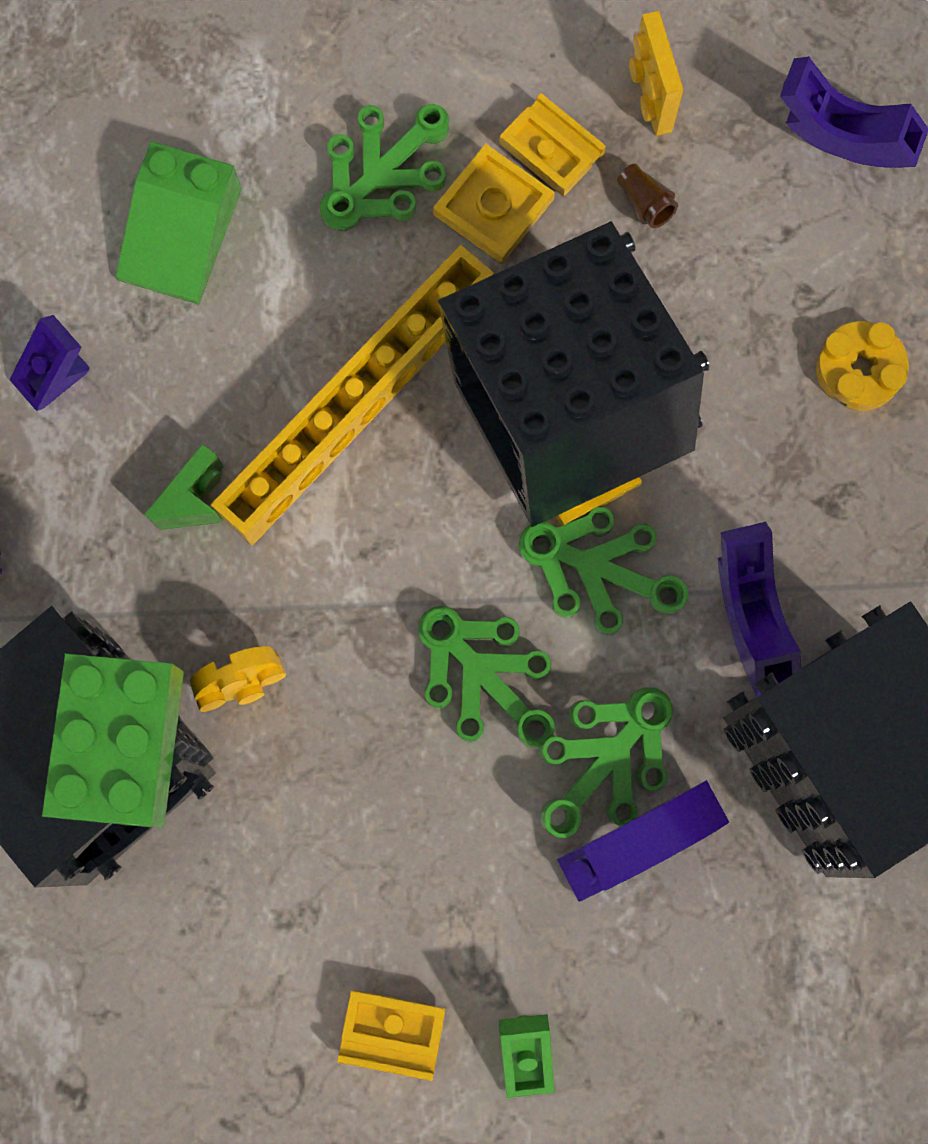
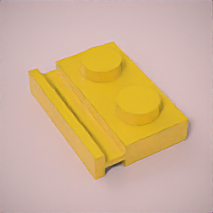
M542 93L499 136V144L563 197L592 168V164L605 154L606 145Z
M352 989L337 1062L433 1081L446 1007Z

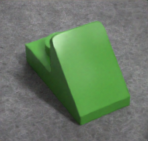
M202 444L144 514L154 526L160 530L222 522L219 515L198 498L202 493L208 494L221 479L222 473L220 471L224 466L218 456Z
M548 1014L537 1016L523 1015L516 1018L498 1020L506 1097L513 1098L555 1093Z

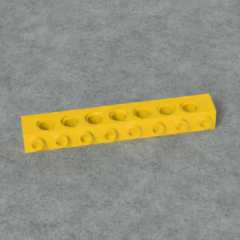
M460 245L211 503L212 508L219 517L249 545L253 546L446 343L438 300L494 275V272Z

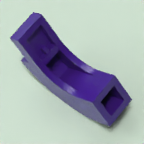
M810 57L793 59L780 94L781 99L790 109L786 124L793 132L814 147L854 163L885 168L916 167L928 134V127L912 104L877 106L852 100L831 86Z
M767 522L721 532L722 557L717 558L723 600L735 646L756 696L761 694L757 687L754 686V683L770 673H773L777 682L780 683L801 670V650L786 624L778 599L774 577L773 536Z
M706 780L624 825L558 858L557 861L578 902H581L663 862L730 822Z

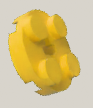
M856 321L842 325L826 339L816 361L817 379L825 394L831 399L835 397L838 401L847 404L846 408L855 411H869L887 404L906 383L909 370L908 356L903 343L895 336L894 329L889 324L883 322L875 324L869 321ZM858 356H862L871 362L872 367L869 369L868 376H863L860 369L853 370L851 364L856 362Z
M269 646L244 649L229 654L231 663L218 670L213 661L195 672L189 679V684L199 711L208 712L217 709L227 701L237 699L239 705H245L262 698L265 695L263 687L274 684L286 677V672L277 651L275 652L273 647Z

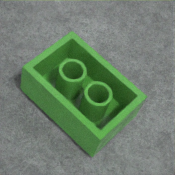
M65 654L42 817L164 828L184 671L172 663Z

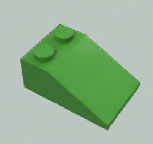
M150 141L135 181L116 279L199 305L242 190L234 165Z

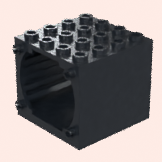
M612 221L438 300L454 384L531 527L695 451L697 429L703 425L699 412L704 371H708L710 368L708 359L701 350L693 354L631 252L636 250V246L631 234L625 232L623 235H620Z
M911 601L888 615L884 613L881 605L861 616L869 627L848 640L842 633V630L830 636L824 641L831 650L804 666L795 674L778 683L773 673H770L754 683V686L757 687L761 695L749 701L743 691L727 701V704L733 710V712L723 717L728 725L724 728L727 739L736 751H745L754 765L749 768L753 779L763 792L770 790L780 805L775 809L780 821L790 833L794 831L798 833L806 846L802 849L804 858L814 872L817 874L823 872L825 877L876 878L928 844V625Z
M50 606L0 648V846L34 888L88 885L99 874L106 881L114 876V872L117 873L122 868L116 860L154 828L42 817L65 654L119 659L126 655L120 645L108 633L105 635L97 626L94 628L86 619L82 620L73 610L66 615L53 606ZM179 715L166 816L193 793L197 796L198 800L205 797L207 794L203 789L206 792L212 791L214 785L208 780L216 774L208 764L214 759L213 755L198 738L195 737L193 739L188 733L185 735L179 729L184 724Z

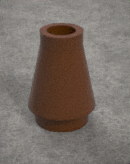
M637 164L627 166L619 174L617 182L623 188L642 224H648L651 228H658L668 222L676 213L678 203L674 200L675 193L644 172Z

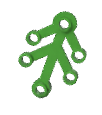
M428 104L420 108L415 116V125L380 158V133L384 129L383 112L376 106H365L358 113V124L360 131L363 133V176L351 187L349 162L354 158L352 140L346 135L338 134L333 136L327 145L329 158L333 162V189L323 196L320 202V213L326 225L339 231L353 228L359 223L361 218L394 217L397 220L406 221L415 215L416 201L413 194L409 191H396L390 199H366L375 189L424 188L435 192L442 189L446 183L445 167L438 161H428L422 165L421 169H397L424 142L437 144L447 137L449 133V116L444 108L436 104ZM368 117H375L379 120L374 125L364 123V120ZM438 117L439 121L429 124L425 121V118ZM343 145L348 147V151L344 154H336L334 152L337 146ZM429 172H437L441 177L436 181H430L425 176ZM400 201L410 203V207L406 210H398L395 205ZM338 203H347L349 205L348 209L343 212H338L334 209V206Z
M596 507L589 512L588 516L558 528L549 522H542L534 527L528 525L521 533L519 539L520 553L529 564L542 568L554 596L552 608L559 617L570 618L577 613L580 607L579 595L574 590L569 589L559 562L577 569L596 613L594 618L595 628L603 635H613L618 632L623 623V617L621 612L613 607L602 580L649 598L653 608L662 614H674L681 610L687 602L688 588L680 578L667 575L656 581L609 562L633 551L641 554L650 551L656 542V533L647 524H638L631 529L630 533L585 551L570 546L568 543L590 533L595 536L607 535L614 525V516L609 509ZM595 515H603L608 520V526L602 529L596 528L592 523V518ZM637 532L647 533L650 543L645 546L638 545L634 540V534ZM538 538H544L549 542L550 548L546 552H538L534 549L533 542ZM665 589L671 590L675 594V602L673 604L663 603L659 597L660 591ZM562 596H569L574 600L575 606L569 611H564L558 606V599ZM605 613L614 615L617 620L616 626L605 628L600 622V616Z
M445 606L433 607L422 615L418 624V633L422 643L431 650L430 683L425 689V698L431 707L442 709L448 706L452 700V688L447 683L449 652L463 666L461 717L456 724L457 734L463 741L475 742L481 738L484 732V723L480 718L481 686L518 724L517 734L524 745L530 748H539L540 742L545 737L554 735L555 724L552 717L542 710H530L496 674L522 673L534 680L542 679L548 675L551 668L549 656L539 650L532 651L528 655L476 653L464 640L493 639L500 646H511L519 637V626L515 620L503 617L496 622L465 621L460 618L456 611ZM439 622H444L449 626L450 632L446 637H436L432 632L433 626ZM503 624L510 625L514 629L513 637L508 640L501 639L497 635L498 627ZM534 657L543 659L546 664L545 670L541 673L532 672L528 666L530 659ZM436 686H442L448 692L447 698L442 702H434L430 698V691ZM469 719L475 720L479 725L477 734L474 736L463 734L461 725L464 721ZM535 721L541 723L544 727L543 736L536 739L530 737L527 733V725Z
M645 687L635 691L627 703L596 705L591 701L580 700L570 707L569 719L571 723L582 729L593 728L598 722L627 721L614 737L565 740L562 737L551 735L545 737L540 742L539 755L542 760L550 764L559 765L567 759L597 757L562 799H551L543 806L540 813V822L547 833L558 838H568L574 835L580 828L582 820L579 809L610 772L613 799L606 808L609 821L615 825L622 826L637 818L638 809L632 797L630 749L640 737L644 763L637 769V783L643 789L650 791L661 790L666 785L668 775L666 769L662 766L661 731L670 723L673 708L669 697L663 691L653 687ZM646 702H650L654 707V714L649 719H645L641 712L642 706ZM582 706H587L591 711V718L586 723H582L578 719V711ZM557 741L561 746V753L557 758L552 759L547 753V748L550 743ZM655 768L658 773V779L654 784L649 785L646 782V773L649 769ZM625 803L629 810L628 816L624 820L619 821L615 814L616 809L620 804ZM561 808L565 813V819L560 825L555 826L551 821V814L554 810Z

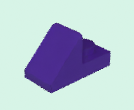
M54 315L39 319L9 380L31 406L38 411L44 409L85 376L90 368L78 354L82 348L60 321Z

